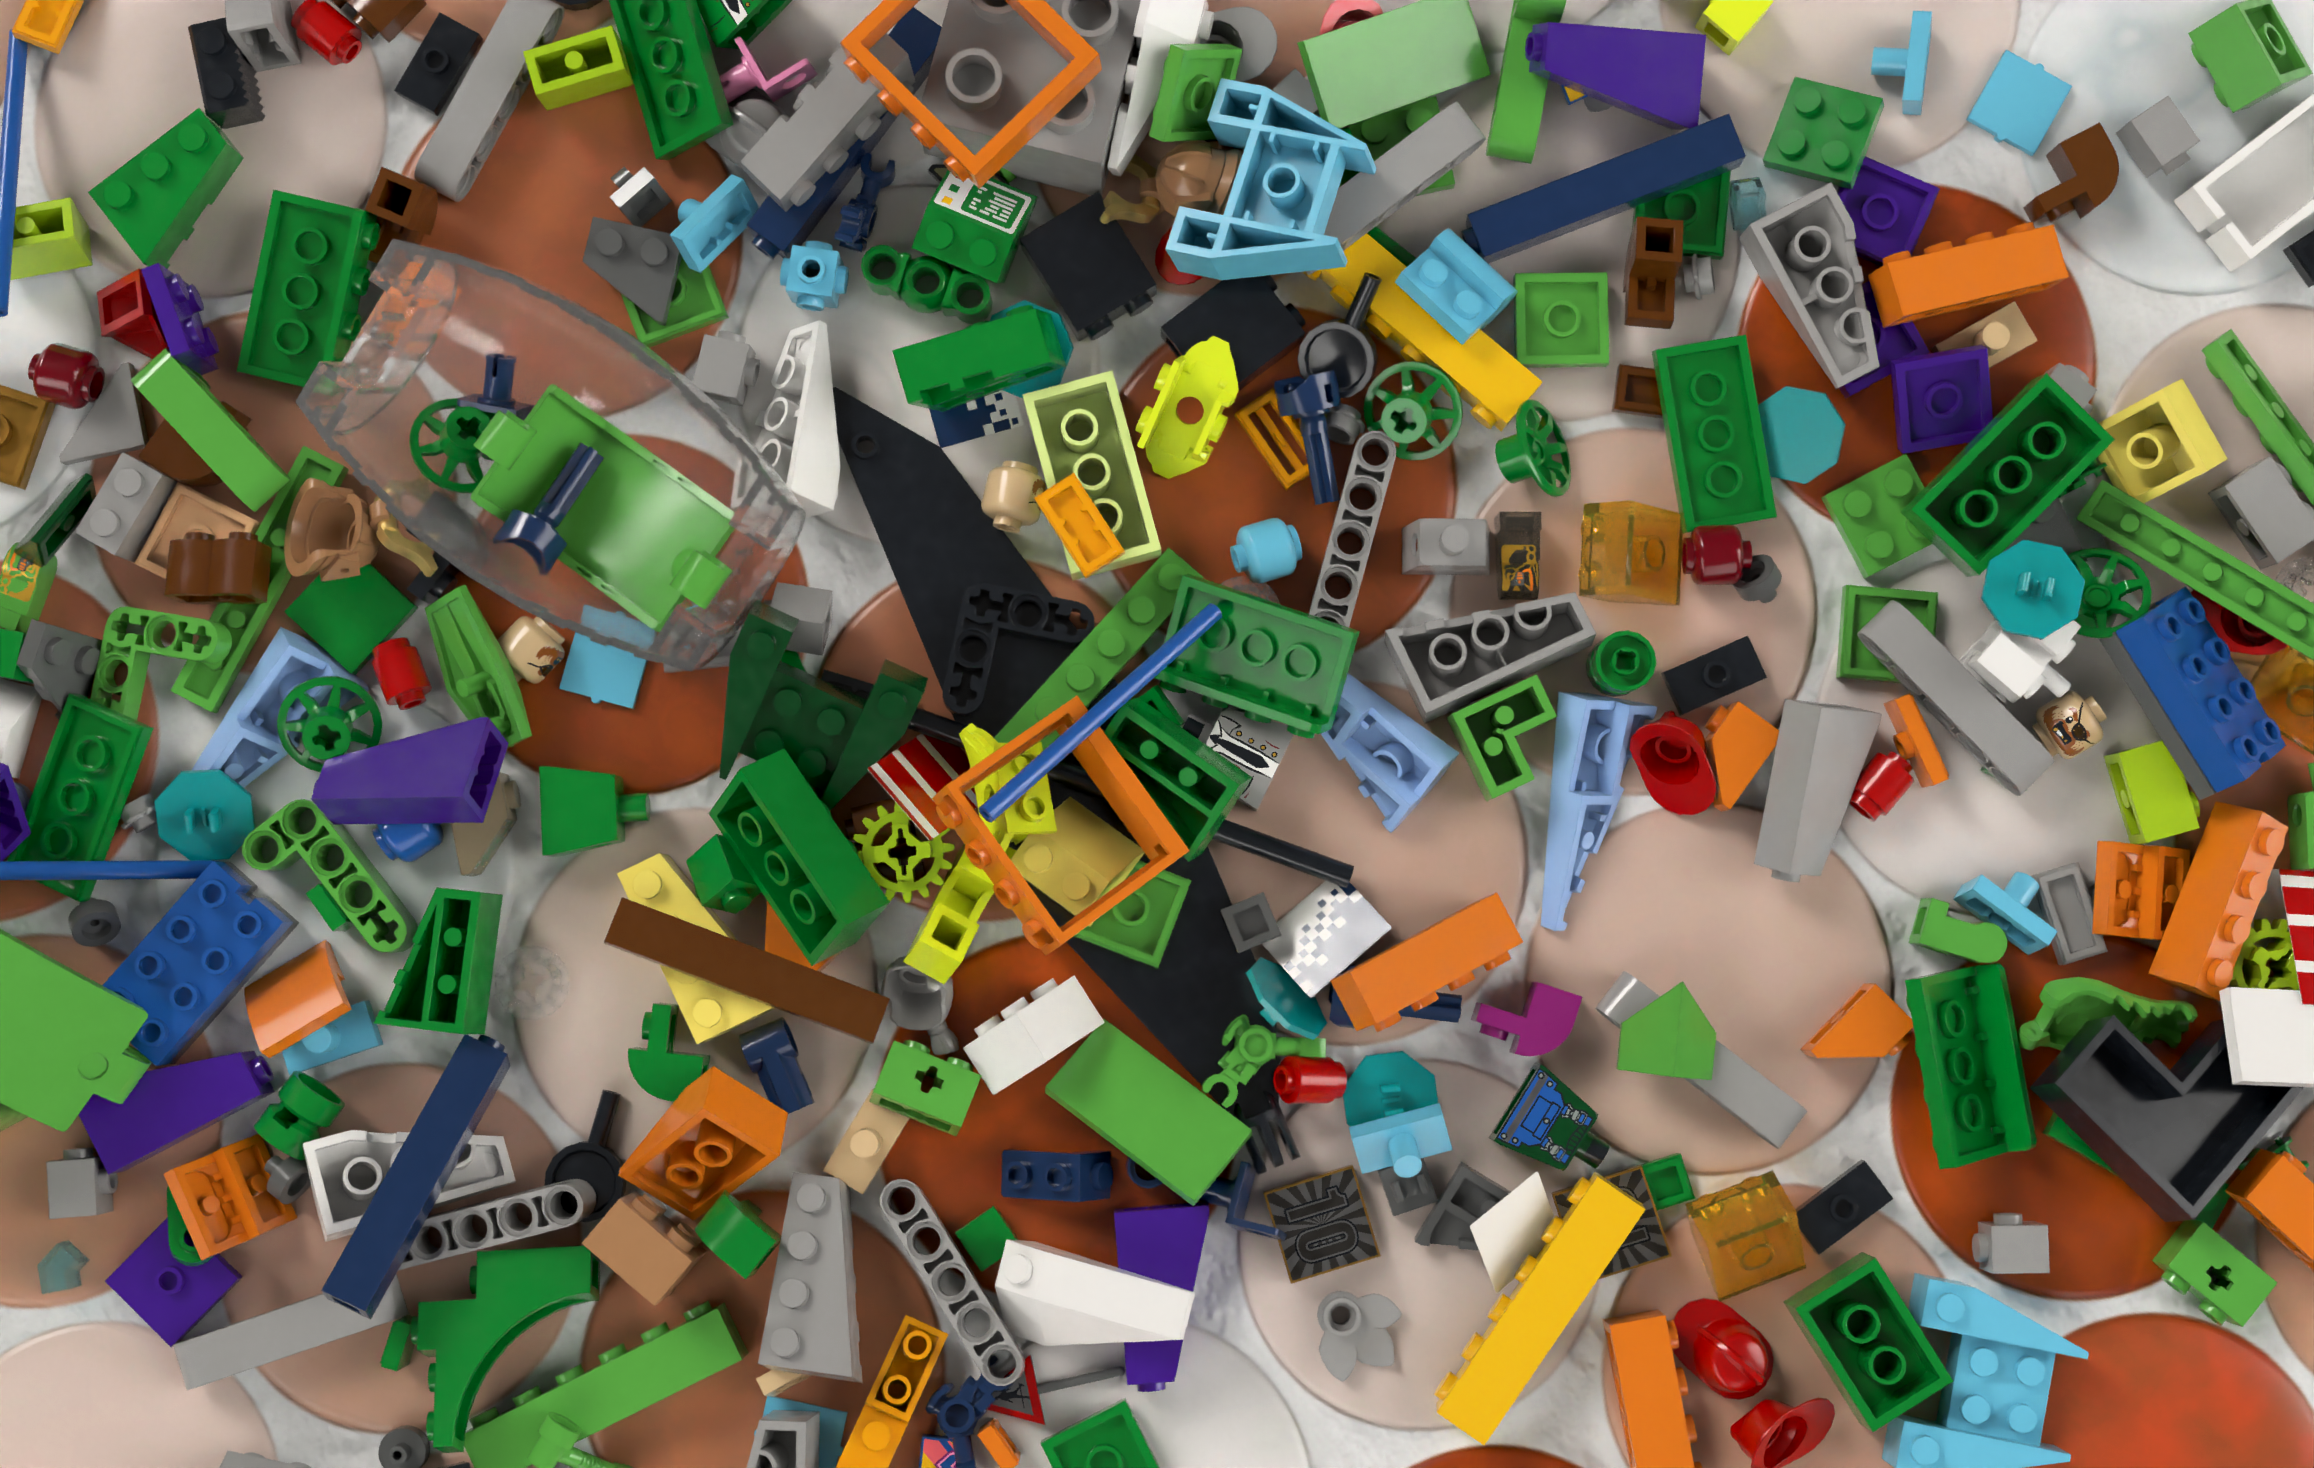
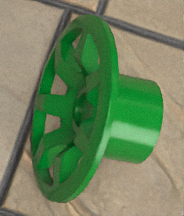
M1407 361L1384 369L1373 380L1365 396L1364 418L1369 432L1380 431L1379 429L1383 428L1390 439L1399 443V447H1396V457L1406 460H1424L1442 453L1451 445L1457 437L1462 424L1463 408L1457 388L1445 373L1427 363ZM1411 370L1425 372L1436 380L1422 393L1416 392ZM1401 372V393L1396 395L1394 392L1380 387L1386 378ZM1441 385L1450 394L1453 409L1432 407L1430 401ZM1375 395L1387 404L1383 409L1381 419L1375 421L1373 414ZM1453 419L1449 434L1443 441H1440L1434 428L1430 426L1432 421ZM1421 436L1433 446L1423 451L1407 450L1409 444L1418 440Z
M458 398L437 401L427 406L415 419L410 431V453L420 472L437 486L458 493H473L484 477L480 468L479 458L483 457L486 460L494 461L473 445L495 413L481 411L474 407L457 406ZM455 409L449 414L445 423L432 417L433 414L440 410ZM425 424L434 434L439 435L440 439L419 447V431L422 425ZM445 453L448 458L441 476L428 467L422 456H437ZM459 463H465L467 471L475 483L461 484L452 482L449 478Z
M1532 399L1526 400L1520 404L1517 411V434L1500 439L1496 443L1495 454L1498 466L1503 476L1510 483L1514 484L1533 477L1545 493L1553 497L1562 496L1568 491L1571 481L1570 457L1565 439L1551 413L1540 402ZM1553 431L1557 442L1548 443L1546 438ZM1561 453L1563 465L1552 460V455ZM1556 479L1561 482L1559 487H1556Z
M2103 548L2082 549L2068 555L2085 580L2078 617L2074 620L2081 626L2077 634L2090 638H2110L2113 636V632L2148 612L2152 598L2150 581L2141 567L2132 559L2117 551ZM2099 557L2109 559V561L2103 568L2100 576L2094 577L2089 565L2083 559ZM2117 562L2131 570L2137 579L2124 580L2115 585L2112 582ZM2141 589L2142 604L2138 611L2126 601H2121V598L2126 594ZM2117 614L2130 618V620L2122 625L2112 627Z
M322 676L302 682L294 687L286 696L278 713L277 729L280 741L287 753L300 765L321 773L324 763L310 759L311 756L320 760H326L344 755L350 746V742L366 744V748L377 746L382 734V718L376 701L361 685L342 677ZM316 686H333L328 704L320 707L317 701L305 692ZM341 687L356 693L365 703L343 711L340 709ZM299 698L309 714L308 718L287 721V713L295 699ZM369 710L374 723L372 737L359 729L353 728L352 724ZM288 731L302 732V742L305 747L302 753L291 742Z

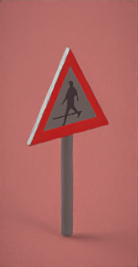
M1030 1354L1025 1359V1368L1021 1377L1008 1390L994 1392L992 1396L996 1401L987 1410L1046 1425L1039 1394L1122 1376L1125 1373V1369L1119 1366L1037 1385L1032 1356ZM1013 1368L1003 1378H1006V1376H1008L1010 1373H1013L1015 1368Z

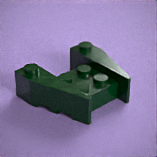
M756 600L730 654L719 777L724 780L727 779L739 753L758 761L785 748L807 782L824 791L820 800L831 810L868 772V767L878 762L905 734L924 694L928 678L885 659L866 700L781 661L799 619Z

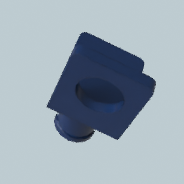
M501 353L486 354L483 394L467 395L458 398L457 406L474 407L481 411L495 414L498 410L505 414L509 410L522 420L526 419L534 407L531 404L516 402L511 397L517 358L511 355H507V358H504L505 354Z
M1241 1161L1238 1175L1234 1180L1218 1176L1198 1200L1226 1207L1228 1213L1225 1223L1234 1229L1285 1241L1286 1234L1280 1229L1244 1220L1256 1174L1255 1167L1249 1162Z

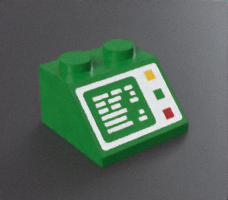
M947 170L927 205L911 248L992 282L1005 283L1019 248L1020 238L1024 235L1038 197L994 178H990L979 189L969 178L962 182L957 176H954Z

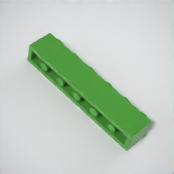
M709 1300L683 1313L686 1322L672 1329H669L666 1322L661 1323L640 1334L643 1343L629 1350L626 1349L624 1343H621L598 1355L601 1364L585 1372L582 1365L579 1364L555 1377L558 1383L557 1386L542 1393L537 1385L513 1397L512 1400L515 1407L499 1414L495 1406L471 1418L469 1421L472 1428L465 1432L464 1447L474 1468H526L532 1465L527 1457L540 1437L538 1430L549 1412H554L568 1418L581 1429L582 1433L576 1441L578 1442L741 1361L748 1354V1350L725 1302L714 1308L711 1307Z

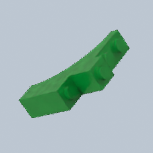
M585 1246L477 1251V1265L471 1266L469 1273L470 1291L472 1294H476V1299L419 1302L418 1316H413L411 1321V1340L413 1345H417V1351L429 1358L436 1357V1363H431L428 1370L430 1392H435L434 1411L428 1413L426 1422L427 1437L429 1441H433V1448L443 1453L464 1452L465 1432L469 1414L483 1380L496 1360L522 1333L537 1322L558 1311L590 1301H599L600 1259Z

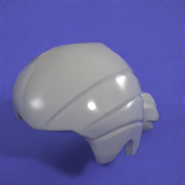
M905 956L896 959L888 966L881 987V995L890 998L888 1003L890 1020L897 1026L905 1029L927 1031L930 1035L931 1047L935 1055L948 1054L959 1050L958 1038L947 1028L948 1026L945 1021L954 995L952 978L950 977L945 984H942L904 963Z

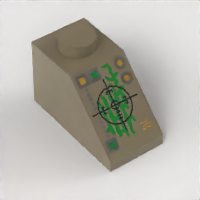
M499 772L483 823H451L460 872L463 876H477L483 873L518 820L515 808L521 807V797L516 781H510L509 774Z

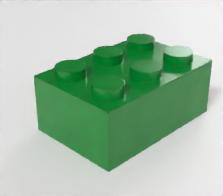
M1864 1252L1859 1253L1783 1301L1858 1422L1872 1432L1953 1382V1379L1878 1260Z

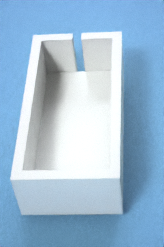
M2314 93L2173 201L2198 233L2207 228L2211 236L2205 242L2230 272L2254 258L2314 211Z

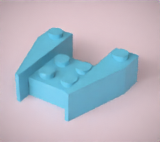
M1221 78L1207 121L1219 145L1244 149L1223 215L1179 206L1165 248L1177 270L1218 280H1230L1346 267L1348 260L1338 238L1326 236L1324 233L1344 169L1375 175L1376 166L1367 144L1265 86Z
M1914 1273L1908 1310L1918 1325L1952 1332L1945 1368L1953 1382L1941 1390L1936 1421L1901 1414L1888 1423L1882 1459L1894 1468H2025L2070 1462V1453L2055 1445L2040 1441L2056 1353L2088 1359L2089 1352L1975 1287L1960 1281Z

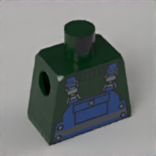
M1534 1063L1489 1136V1139L1499 1145L1562 1171L1568 1167L1574 1156L1596 1169L1602 1163L1610 1148L1608 1143L1589 1132L1598 1114L1550 1070L1538 1063Z

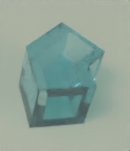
M1759 177L1732 180L1730 182L1729 208L1733 231L1744 230L1751 223L1766 216V193Z
M69 1240L57 1243L37 1265L42 1294L82 1286L80 1270L89 1259Z

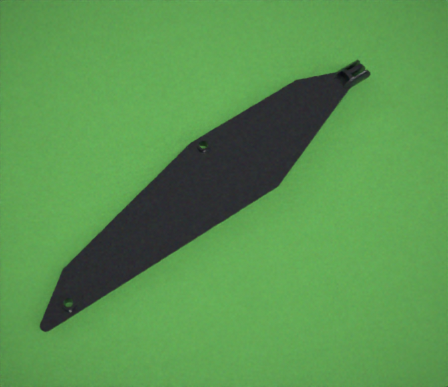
M833 387L839 444L943 691L961 601L965 591L971 585L984 582L1048 596L1052 595L1004 531L993 526L994 519L983 512L980 499L941 447L839 388ZM865 440L871 441L875 445L874 449L869 453H861L857 449L860 442ZM981 593L979 600H971L969 605L976 607V615L985 616V612L988 609L1001 611V617L998 621L1007 623L1008 606L1013 598L1004 596L1003 606L990 603L989 594ZM1032 602L1021 603L1015 610L1017 622L1025 627L1036 625L1042 617L1040 608ZM1049 606V620L1044 631L1053 632L1054 622L1067 626V634L1076 636L1077 629L1070 619L1055 617L1058 608ZM999 631L985 698L981 708L975 714L967 717L952 714L954 720L967 726L973 723L976 727L996 736L1078 646H1068ZM969 637L961 643L959 652L966 661L977 662L985 656L987 647L981 639ZM956 665L953 673H963V679L960 689H952L950 695L956 697L957 706L965 707L967 700H975L977 694L970 692L971 677L974 675L981 679L983 671L970 672ZM1115 679L1087 707L1088 711L1118 685ZM1118 711L1100 726L1104 732ZM1072 752L1063 759L1066 762L1082 767ZM1048 780L1053 810L1066 799L1072 797L1139 846L1108 801ZM1023 841L1017 845L1014 842H1010L1009 847L1017 851ZM1208 846L1201 855L1190 862L1182 856L1164 869L1191 880L1158 969L1074 936L1066 941L1201 1086L1206 1078L1213 1074H1219L1223 1070L1217 1063L1228 1050L1231 1051L1234 1048L1235 1038L1233 1037L1226 1046H1223L1222 1036L1228 1025L1235 1018L1242 1014L1246 1015L1250 1026H1264L1271 1033H1276V1024L1272 1026L1259 1013L1264 1007L1259 1003L1246 974L1256 962L1250 948L1237 953L1220 912L1221 909L1231 906L1232 903ZM1144 853L1140 861L1149 863L1150 859ZM1027 882L1059 927L1075 917ZM1275 1056V1059H1270L1261 1065L1246 1085L1240 1082L1237 1084V1099L1228 1108L1221 1105L1228 1094L1227 1086L1224 1083H1215L1208 1092L1222 1108L1249 1128L1256 1126L1266 1152L1275 1168L1283 1165L1284 1161L1268 1120H1274L1291 1160L1293 1161L1301 1157L1279 1106V1096L1273 1083L1274 1072L1277 1068V1056ZM1251 1135L1245 1146L1257 1174L1260 1175L1267 1172L1255 1139Z

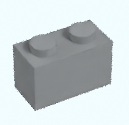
M122 452L75 530V533L115 556L135 562L178 481L143 461Z
M2271 456L2252 464L2208 493L2259 569L2278 564L2314 540V509L2305 501L2300 500L2291 487L2292 479L2290 474L2280 463L2275 462Z

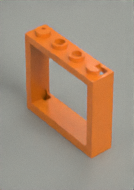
M883 0L840 42L847 57L843 64L861 84H864L869 79L881 91L876 97L892 115L897 117L902 112L914 124L910 131L928 150L936 146L947 157L943 163L954 176H957L962 182L969 178L979 189L1102 70L1099 53L1046 1L1005 0L1069 64L974 155L869 51L920 1Z
M1078 695L948 783L932 798L937 805L936 811L941 821L948 828L956 831L965 844V852L969 860L977 868L985 871L994 884L993 890L998 900L1006 908L1013 910L1023 924L1022 931L1026 939L1034 947L1040 948L1045 956L1190 851L1101 727L1097 728L1072 753L1145 852L1150 862L1059 927L963 795L1054 731L1062 735L1088 712V709Z

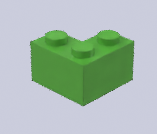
M1537 674L1454 712L1446 718L1486 802L1535 779L1515 737L1557 717Z

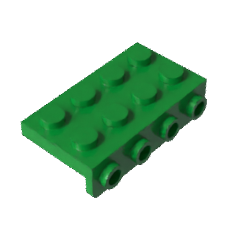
M273 189L237 372L315 389L325 393L341 395L342 387L348 384L352 372V363L348 359L351 342L357 339L361 328V316L357 314L360 298L367 293L370 285L371 274L367 268L370 250L376 248L379 241L380 226L376 223L377 215L363 209L347 207Z
M1191 574L1182 575L1164 643L1209 603L1216 605L1220 609L1222 618L1155 677V679L1161 680L1159 686L1176 693H1186L1187 690L1203 695L1201 700L1211 706L1228 708L1229 704L1245 710V717L1257 722L1271 723L1272 719L1288 725V732L1300 737L1314 738L1315 734L1331 730L1360 631Z
M1999 963L1966 966L1905 980L1907 989L1906 1002L1912 1016L1916 1038L1915 1051L1920 1060L1924 1082V1100L1929 1109L1933 1131L1932 1144L1937 1153L1939 1169L1957 1168L2006 1152L2033 1149L2036 1146L2037 1139L2005 968Z

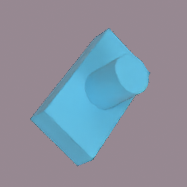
M1913 11L1908 49L1874 47L1871 75L1905 77L1902 97L1903 114L1921 115L1932 31V11Z
M731 174L703 203L694 199H686L681 203L678 209V219L681 224L670 236L687 266L701 273L747 228L746 224L758 210L759 206L744 179Z
M2022 872L2014 873L2004 890L1981 874L1963 884L1953 900L1983 922L1994 923L2005 932L2007 940L2027 955L2049 946L2058 932L2027 908L2040 886L2034 878Z
M370 1000L350 1005L352 1010L283 1050L282 1054L289 1075L293 1071L303 1072L383 1045L378 1026L374 1024L375 1016Z
M1440 1103L1349 1127L1362 1174L1393 1166L1398 1176L1410 1178L1420 1172L1422 1168L1421 1158L1453 1150Z

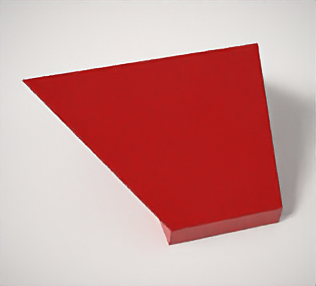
M141 269L133 271L97 292L102 337H111L151 359L155 358L163 349H169Z

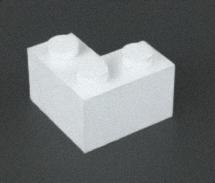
M1075 975L1060 985L1056 983L1054 978L1050 979L1030 992L1034 999L1032 1003L1028 1004L1025 997H1022L1000 1012L1005 1019L1003 1022L997 1014L974 1029L978 1038L963 1047L978 1073L982 1075V1079L993 1095L1041 1066L1105 1023Z

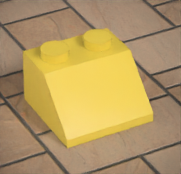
M2183 378L2099 422L2115 439L2098 456L2100 463L2106 462L2107 466L2104 467V470L2113 486L2142 503H2146L2228 459Z
M1069 797L1054 810L1057 832L1052 834H1029L1010 860L1027 882L1076 916L1123 882L1145 852L1133 841L1072 797Z

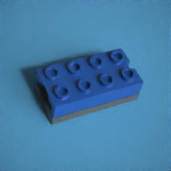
M2187 586L2150 604L2147 613L2113 632L2112 637L2099 639L2199 800L2245 781L2262 767L2261 763L2270 760L2286 746L2281 738L2278 725L2264 711L2256 698L2254 687L2242 676L2231 658L2227 644L2217 636L2205 617V610L2202 604L2192 596Z
M213 860L102 985L143 1007L148 1013V1018L130 1043L155 1066L175 1064L299 924L293 916L272 898H257L252 893L258 886L231 862Z

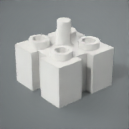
M1994 619L1987 627L1988 630L1978 641L1974 642L1959 662L2001 704L2007 699L2014 703L2022 696L2028 699L2042 685L2057 697H2062L2070 689L2071 683L2053 669L2049 663L2053 660L2058 664L2073 650L2076 642L2072 637L2081 626L2073 620L2040 640L2004 632Z

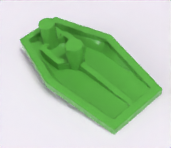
M459 586L425 607L446 690L466 718L472 720L479 717H489L509 743L508 748L532 736L522 694L509 660L467 586Z

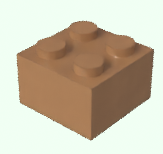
M634 1191L618 1199L584 1239L582 1244L655 1306L676 1289L707 1251L699 1245L702 1240L690 1226L683 1222L677 1226L664 1215L667 1208L660 1200L646 1192L641 1195Z

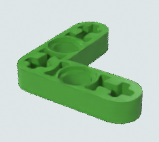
M119 607L110 614L106 622L91 700L137 720L150 654L215 664L224 660L229 654L232 646L230 631L225 625L206 619L133 607ZM172 623L176 630V636L172 644L165 647L161 641V634L166 625ZM128 624L145 627L144 635L126 633ZM193 635L211 637L210 646L193 644ZM125 662L128 668V676L122 685L117 686L114 680V672L119 664ZM112 694L121 695V700L111 699Z

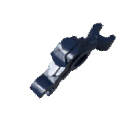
M866 153L861 160L863 185L856 199L851 198L847 206H842L840 211L842 221L834 235V239L840 241L839 246L861 253L867 247V241L863 238L868 239L875 225L878 210L876 200L880 189L889 186L895 178V161L889 159L884 171L874 172L871 170L872 154Z
M995 1355L990 1359V1368L994 1367L999 1361ZM981 1373L977 1381L970 1375L961 1385L960 1391L956 1396L947 1397L955 1387L953 1383L942 1385L932 1394L925 1410L929 1414L937 1415L940 1429L948 1436V1440H952L956 1468H977L971 1441L978 1420L996 1401L992 1394L1008 1390L1014 1382L1006 1386H996L988 1382Z

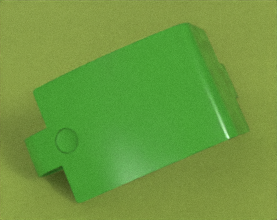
M555 384L548 386L525 420H522L509 410L506 414L500 410L496 412L473 445L495 461L471 494L470 498L473 502L503 522L507 520L513 509L533 514L535 508L579 443L592 447L604 459L560 525L555 528L567 543L566 548L558 559L656 632H661L685 598L703 609L708 607L733 571L715 556L739 524L741 518L737 513Z
M0 929V1103L61 1132L68 1130L93 1093L112 1102L123 1104L151 1065L149 1059L129 1045L148 1018V1013L143 1007L72 970Z

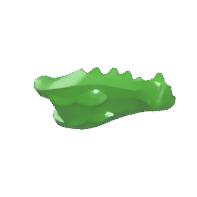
M2083 977L2053 980L2045 984L2039 995L2043 1003L2042 1008L2034 1020L2021 1025L2017 1031V1036L2021 1048L2033 1050L2044 1046L2062 1051L2087 1021L2114 1015L2141 1043L2152 1044L2153 1040L2158 1039L2165 1041L2171 1048H2176L2181 1042V1035L2189 1031V1023L2194 1022L2198 1015L2195 1007L2186 1001L2155 1000L2129 993L2095 979Z

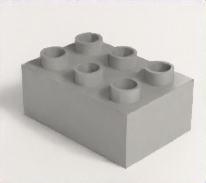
M949 0L921 103L976 155L1069 63L1005 0ZM1044 0L1099 53L1102 70L1002 168L1019 178L1087 195H1093L1099 191L1102 196L1109 171L1107 166L1118 110L1121 103L1126 104L1128 95L1125 94L1126 80H1124L1127 64L1131 62L1132 57L1138 58L1140 49L1136 48V37L1133 36L1141 0ZM923 146L924 154L947 159L936 146L931 150Z

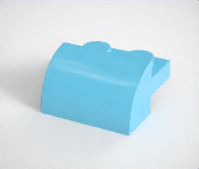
M1450 228L1435 237L1429 248L1406 267L1395 281L1405 293L1462 345L1480 328L1483 330L1507 308L1518 292Z

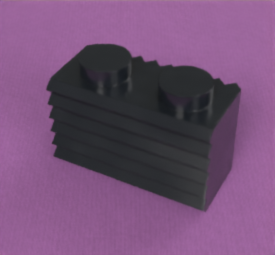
M226 17L190 25L188 30L206 116H209L221 129L263 121L266 115L261 112L264 107L259 103L262 98L258 95L260 89L256 86L258 80L254 77L257 72L252 68L253 66L227 32Z

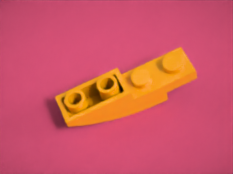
M905 1315L836 1468L889 1467L948 1337L947 1333Z

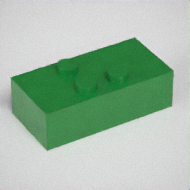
M2046 373L2032 379L1901 513L1966 577L1978 576L1987 568L1988 562L2001 554L2115 439Z
M785 748L740 768L710 810L709 815L811 966L855 944L890 903L859 858L854 844L846 839L833 820L828 806L815 794Z

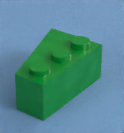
M198 108L88 193L144 265L149 267L160 263L168 269L170 266L168 261L183 239L186 241L195 230L192 226L208 204H213L244 157L222 129L209 116H206L204 111Z
M1032 305L1020 306L1006 313L1007 317L974 323L963 330L892 350L908 404L944 412L1066 367L1051 314L1036 308L1033 309Z
M1139 697L1129 700L1118 710L1104 733L1190 851L1183 856L1190 862L1204 852L1253 777Z
M436 888L412 939V942L415 944L404 968L398 970L393 980V983L396 985L384 1010L379 1011L374 1024L455 1034H485L502 894Z

